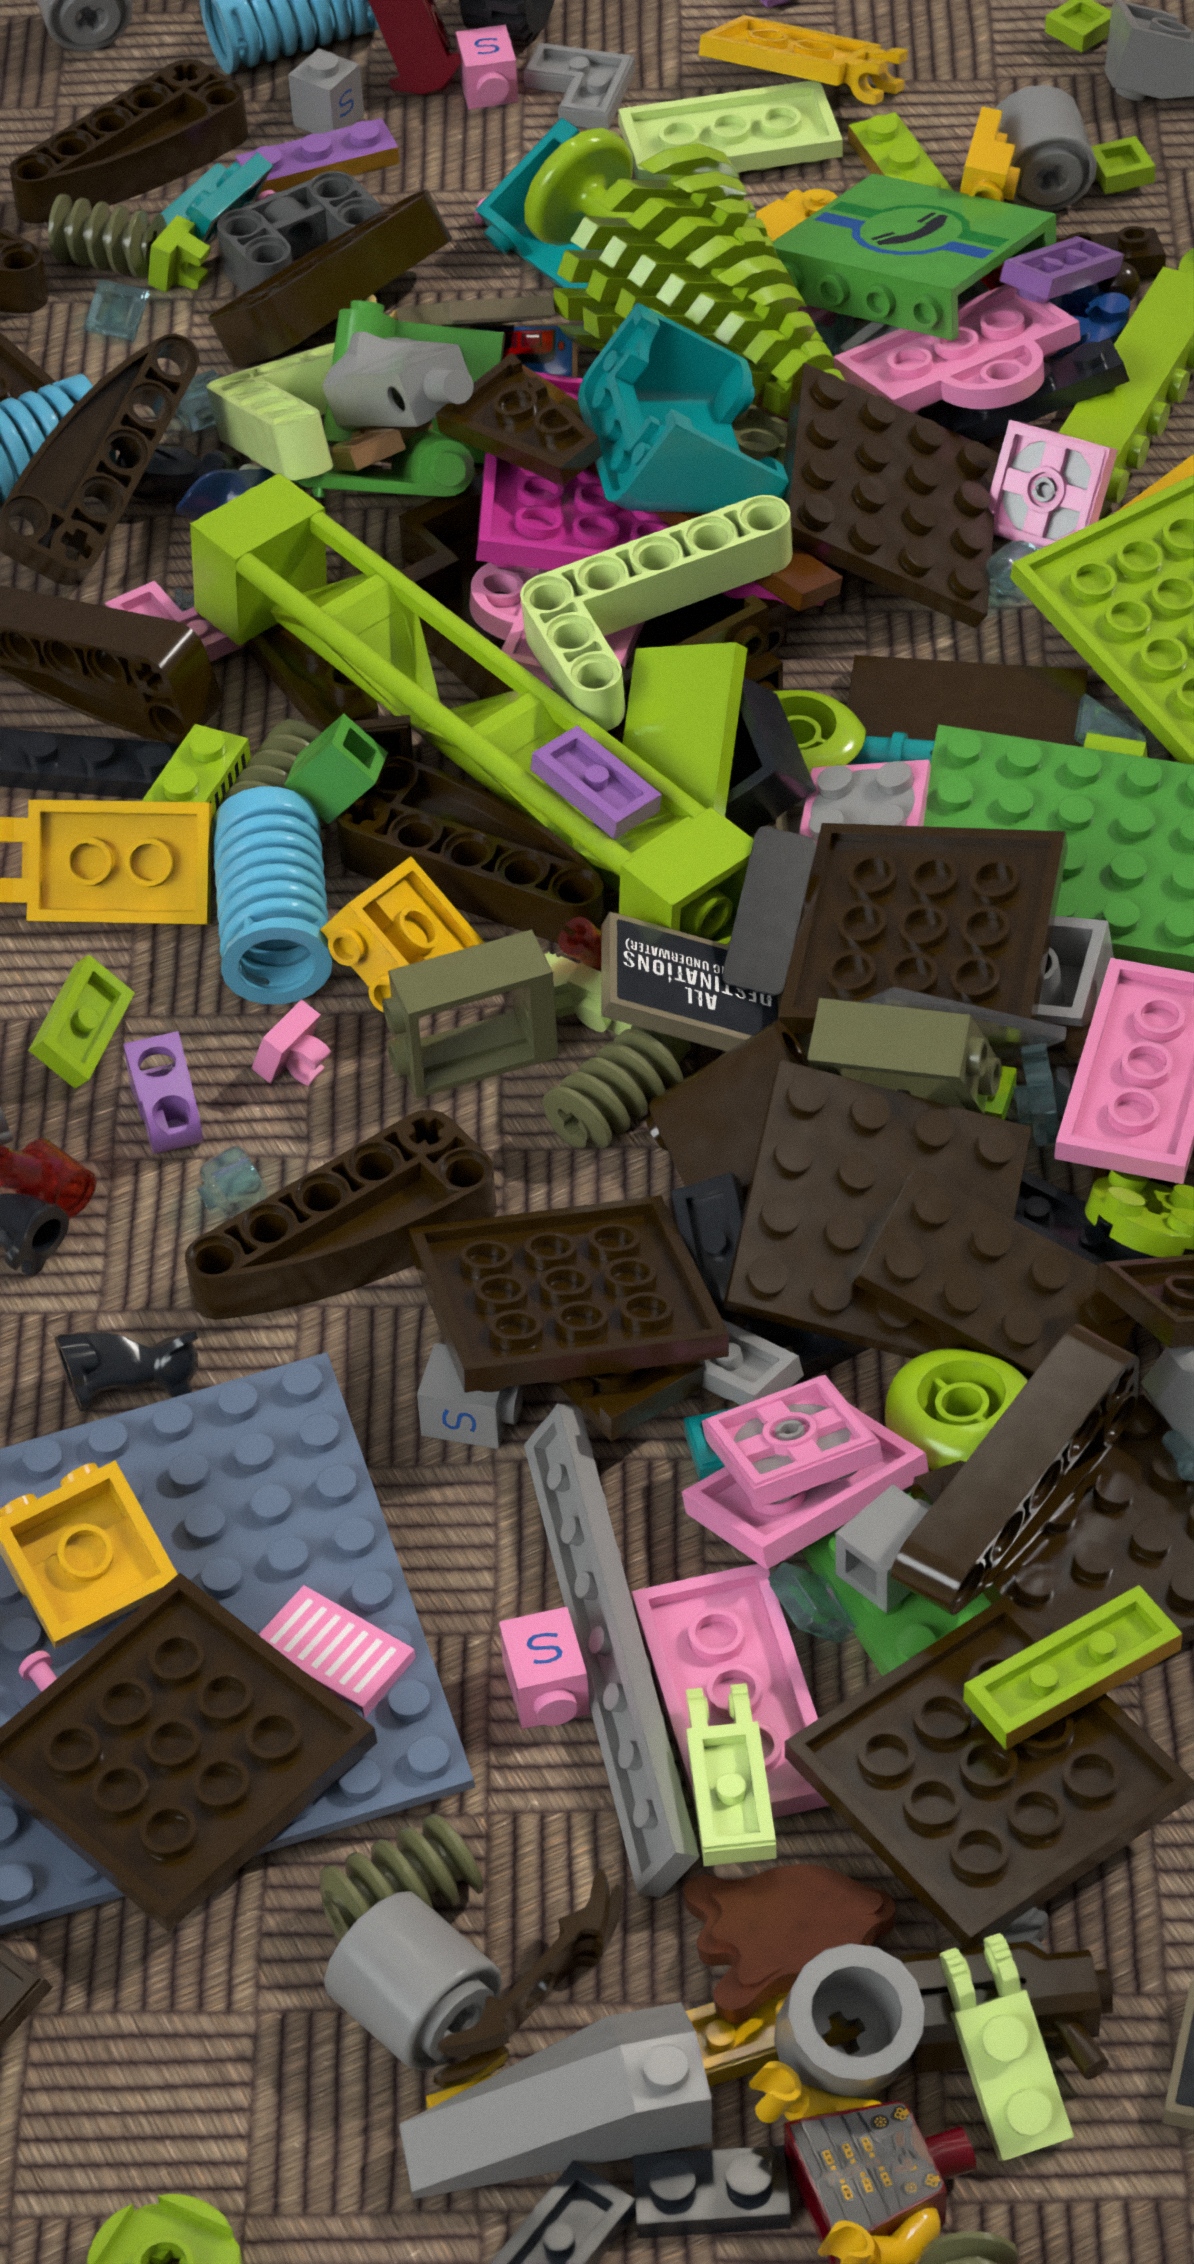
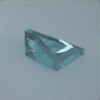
M99 279L83 329L86 332L134 342L150 292L147 289Z
M1087 694L1080 698L1074 737L1076 741L1084 745L1087 732L1142 742L1146 741V736L1134 720Z

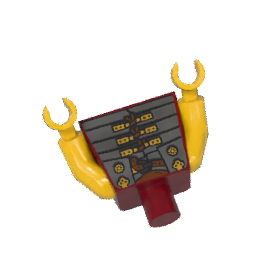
M770 2061L764 2065L749 2082L751 2089L766 2093L755 2106L756 2115L760 2121L765 2123H773L783 2114L790 2121L784 2123L786 2166L821 2242V2246L817 2250L819 2255L822 2257L827 2255L830 2264H918L922 2249L932 2240L939 2237L940 2229L946 2223L947 2191L944 2181L969 2173L977 2168L972 2144L963 2127L958 2126L923 2139L908 2105L903 2102L881 2103L876 2100L830 2094L821 2089L802 2084L797 2073L785 2063Z

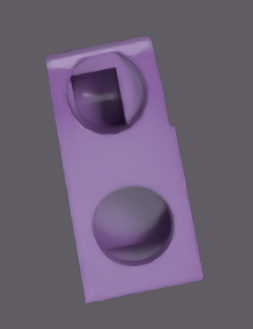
M179 1031L124 1043L129 1083L140 1117L144 1119L153 1155L203 1143L198 1108ZM164 1054L172 1058V1064L140 1070L143 1060L151 1055Z

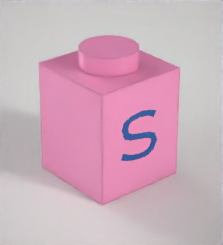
M506 24L456 31L457 50H460L462 63L458 68V74L468 109L519 102L516 58Z
M568 1607L500 1621L503 1664L521 1728L526 1729L539 1725L556 1726L564 1724L572 1718L590 1714L587 1672Z

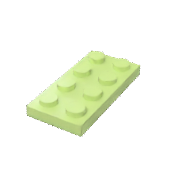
M810 80L618 109L619 127L623 139L633 156V170L636 179L669 181L671 175L652 174L637 164L665 149L695 143L724 152L737 172L763 171L777 166L804 162L817 163L824 159L843 157V139L823 86L818 81Z

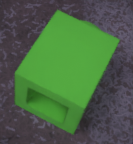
M342 714L296 756L284 785L289 790H293L306 797L316 808L318 816L330 824L376 783L388 752L349 717Z

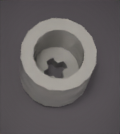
M36 0L50 37L60 46L77 52L96 50L111 45L124 34L132 19L133 3L131 0Z
M1047 85L1025 87L1008 95L995 109L1003 111L998 132L1008 134L1007 143L1015 145L1011 166L1021 168L1014 200L1012 201L1019 206L1046 212L1058 211L1074 204L1089 190L1096 177V157L1074 98L1060 88Z
M410 1891L395 1893L379 1901L354 1923L341 1939L330 1958L324 1983L326 1994L400 2061L414 2071L433 2069L452 2058L446 2057L437 2050L438 2043L446 2036L476 2025L484 2011L486 1998L492 1996L498 1999L502 1979L501 1970L494 1962L421 1898Z
M850 1943L824 1950L802 1968L777 2014L774 2043L780 2062L790 2066L797 2073L802 2084L834 2095L873 2099L894 2082L923 2034L925 2006L918 1983L900 1960L877 1947ZM837 2019L843 2028L855 2025L859 2030L860 2034L852 2044L853 2054L847 2055L840 2045L831 2048L824 2042L823 2039L831 2030L829 2020Z

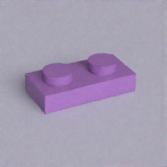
M575 726L532 753L531 771L614 840L660 811L662 794L579 726Z

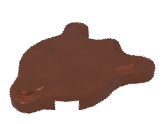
M794 1864L775 1867L757 1875L732 1880L710 1875H699L690 1879L684 1889V1900L688 1911L697 1919L705 1922L697 1939L699 1960L708 1966H731L715 1987L713 1997L716 2013L732 2023L748 2019L770 1998L789 1992L802 1968L824 1950L850 1943L872 1946L877 1939L890 1933L896 1924L895 1902L888 1893L877 1888L861 1885L836 1870L819 1865Z

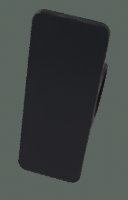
M760 827L756 831L722 974V980L726 985L769 996H779L783 992L816 851V842L813 838L770 827Z

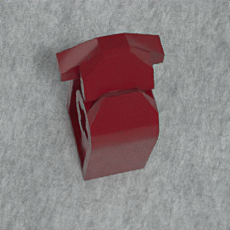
M368 0L399 73L389 78L388 82L393 91L416 93L423 96H430L445 90L462 63L460 50L452 53L449 52L451 43L435 0Z

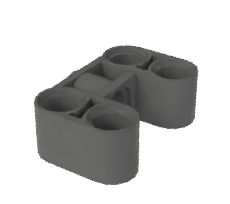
M340 171L320 173L309 181L287 190L273 193L265 199L223 214L217 222L222 269L225 275L244 293L291 264L292 259L318 248L381 212L382 207L349 174Z

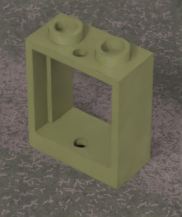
M532 929L388 971L391 997L383 999L382 1005L389 1030L393 1036L395 1035V1040L387 1042L388 1055L396 1077L407 1076L417 1099L559 1057L553 971ZM512 991L514 1011L420 1038L419 1017Z
M819 998L807 1058L814 1069L895 1091L898 1089L908 1090L913 1096L980 1114L985 1113L987 1097L997 1094L1001 1078L1000 1058L995 1057L988 1039L984 1037L971 1015Z

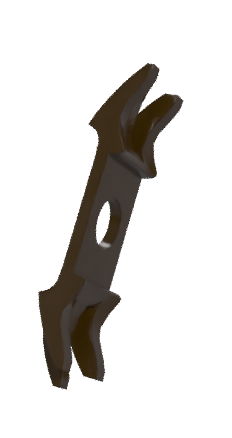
M599 1868L596 1872L590 1899L586 1906L558 1920L560 1928L559 1938L501 2001L488 1996L480 2021L476 2025L446 2036L438 2043L437 2050L446 2057L471 2056L439 2070L434 2075L433 2083L442 2089L455 2087L479 2079L504 2067V2063L508 2061L509 2049L504 2045L509 2043V2038L574 1968L578 1966L593 1968L600 1962L615 1932L622 1902V1887L616 1884L610 1894L605 1871Z

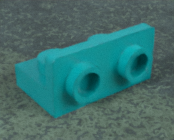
M258 152L243 166L234 162L226 169L222 164L217 163L160 214L163 215L166 226L169 225L176 215L194 222V236L208 245L218 235L217 222L223 214L255 202L273 165Z

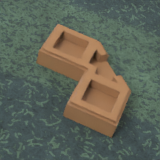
M431 420L418 427L368 426L355 430L352 436H350L351 440L339 442L332 448L330 453L337 470L357 471L405 450L404 440L409 439L417 432L427 431L434 427Z

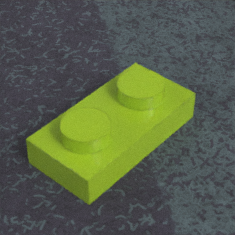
M90 954L74 964L28 1051L76 1089L90 1080L135 992Z

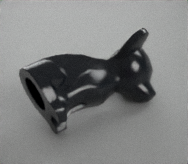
M158 444L132 496L146 499L155 495L173 494L186 490L199 477L210 471L219 469L238 470L237 467L240 465V460L233 454H225L222 451L216 450L208 452L200 458L187 449ZM120 451L116 465L124 469L132 468L133 464L129 456Z
M24 1193L0 1194V1247L5 1249V1262L15 1271L22 1264V1272L28 1275H37L42 1270L45 1261L55 1253L68 1231L69 1218L66 1212L56 1203H49Z
M86 1331L59 1334L54 1337L60 1362L79 1411L88 1410L91 1401L99 1393L110 1390L135 1392L152 1382L163 1387L171 1398L192 1392L190 1381L198 1371V1353L192 1344L198 1339L196 1331L165 1338L152 1347H147L123 1335L108 1331Z

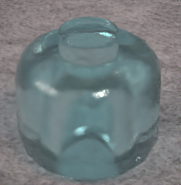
M1022 540L1011 541L990 557L985 565V570L990 577L989 591L999 601L1008 604H1020L1029 599L1010 579L1012 562L1039 550L1036 546Z
M230 1147L206 1161L200 1168V1176L205 1185L197 1190L209 1211L218 1207L225 1217L233 1218L268 1196L265 1183L242 1147Z

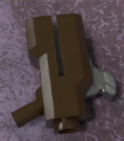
M1032 1908L1013 1921L1003 1933L1019 1974L1021 1990H1027L1043 2042H1059L1083 2078L1086 2080L1093 2079L1104 2072L1109 2065L1108 2059L1092 2038L1099 2037L1101 2015L1113 2013V1996L1108 1971L1106 1968L1095 1970L1092 1954L1089 1949L1047 1954L1041 1942L1047 1935L1048 1915L1042 1910ZM977 1946L972 1949H959L960 1954L966 1959L970 1969L976 2004L999 1997L992 1973L985 1960L984 1946ZM947 1950L901 1955L902 1964L918 1983L925 2006L923 2034L912 2053L916 2074L967 2068L959 2038L950 2013L955 2012L941 1968L939 1954Z

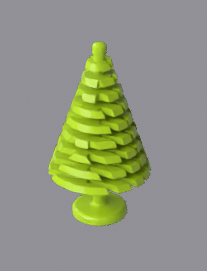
M601 127L582 131L568 139L544 161L533 178L525 199V223L532 234L544 243L554 246L575 243L584 249L565 250L557 274L570 283H588L587 288H554L555 313L568 321L584 322V325H558L570 341L601 352L638 302L747 359L752 373V385L755 388V395L751 404L763 410L768 409V413L789 419L793 376L804 362L824 372L834 374L845 381L840 370L834 369V357L825 342H822L823 339L815 330L816 326L808 313L797 311L799 307H807L797 291L784 264L779 259L771 237L767 235L762 219L756 218V209L751 201H744V195H748L745 186L739 179L734 178L739 177L724 152L700 143L665 149L637 165L652 174L671 175L669 181L631 179L633 175V156L623 138L616 132Z

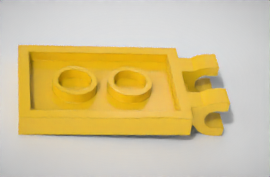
M747 15L740 16L701 34L699 45L700 56L836 86L846 83L853 95L858 100L867 104L876 105L882 102L884 92L897 94L904 90L905 80L892 77L887 69L888 62L900 64L907 60L908 50L902 48L883 50L880 44ZM868 75L871 76L873 83L876 85L878 89L872 88L868 84Z
M28 799V818L0 817V843H22V878H0V903H27L26 921L211 925L213 803Z

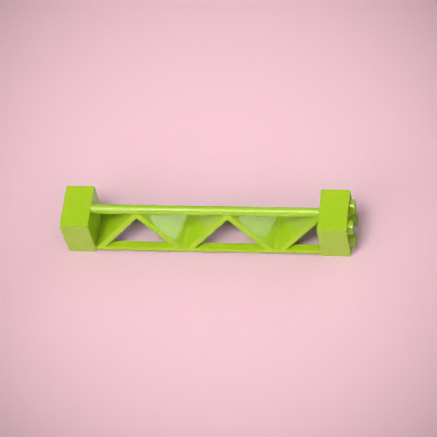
M281 473L248 489L240 496L190 523L195 611L240 646L275 624L280 623L395 716L410 715L411 728L499 799L516 807L542 824L573 848L600 875L603 882L619 893L620 915L729 945L754 842L753 838L714 808H704L325 514L324 506ZM326 544L362 571L363 574L327 585ZM419 617L514 691L452 709L446 708L440 702ZM575 726H579L661 793L660 804L671 813L647 819L614 840L531 771L532 753Z

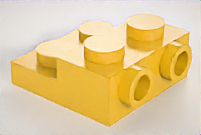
M982 106L964 166L960 193L1004 202V199L1014 200L1021 168L1011 166L1015 145L1007 143L1008 134L998 132L1003 111Z
M411 856L349 902L320 929L328 939V949L331 956L338 963L351 966L369 987V998L372 1004L381 1012H384L382 1000L391 997L389 970L485 943Z
M116 1460L98 1468L96 1463L83 1465L64 1476L60 1481V1488L38 1499L34 1494L23 1495L0 1509V1554L23 1597L27 1596L55 1649L143 1605L178 1575Z

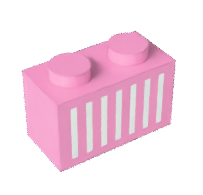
M305 1585L300 1588L258 1634L338 1699L346 1700L360 1708L364 1719L415 1660L414 1648Z

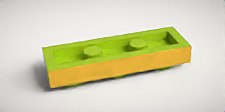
M896 112L876 115L868 120L848 125V142L871 174H879L954 191Z
M1138 1585L964 1683L963 1700L1002 1747L1007 1750L1180 1651L1182 1632Z

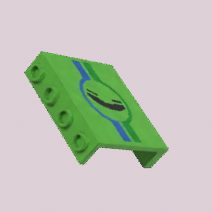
M872 173L774 240L773 245L779 259L784 264L797 291L807 306L953 341L959 336L958 295L997 266L1004 263L1005 260L1055 244L1056 214Z

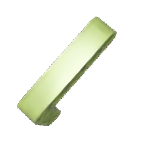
M335 342L233 373L208 383L206 388L220 440L273 473H281L289 480L307 479L330 470L333 464L320 415L325 414L327 398L322 385L328 371L332 367Z
M772 495L754 496L537 575L528 580L520 593L525 638L557 694L605 731L618 726L626 713L622 668L604 636L761 579L786 568L791 562L793 554L791 512L788 504Z

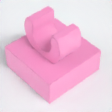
M301 999L263 1037L251 1069L271 1084L287 1068L296 1080L309 1086L324 1071L325 1067L321 1063L331 1053V1050L324 1042L313 1036L321 1014Z

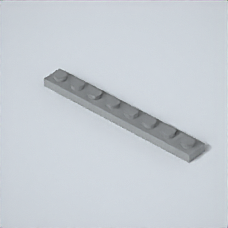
M558 1403L525 1442L524 1447L564 1606L568 1607L586 1668L589 1704L637 1894L662 1898L700 1857L697 1849V1840L689 1819L681 1788V1779L676 1770L666 1732L665 1719L658 1702L650 1672V1662L645 1653L636 1619L635 1606L628 1589L621 1562V1553L614 1536L606 1497L601 1487L593 1456V1448L588 1438L582 1411L580 1408Z

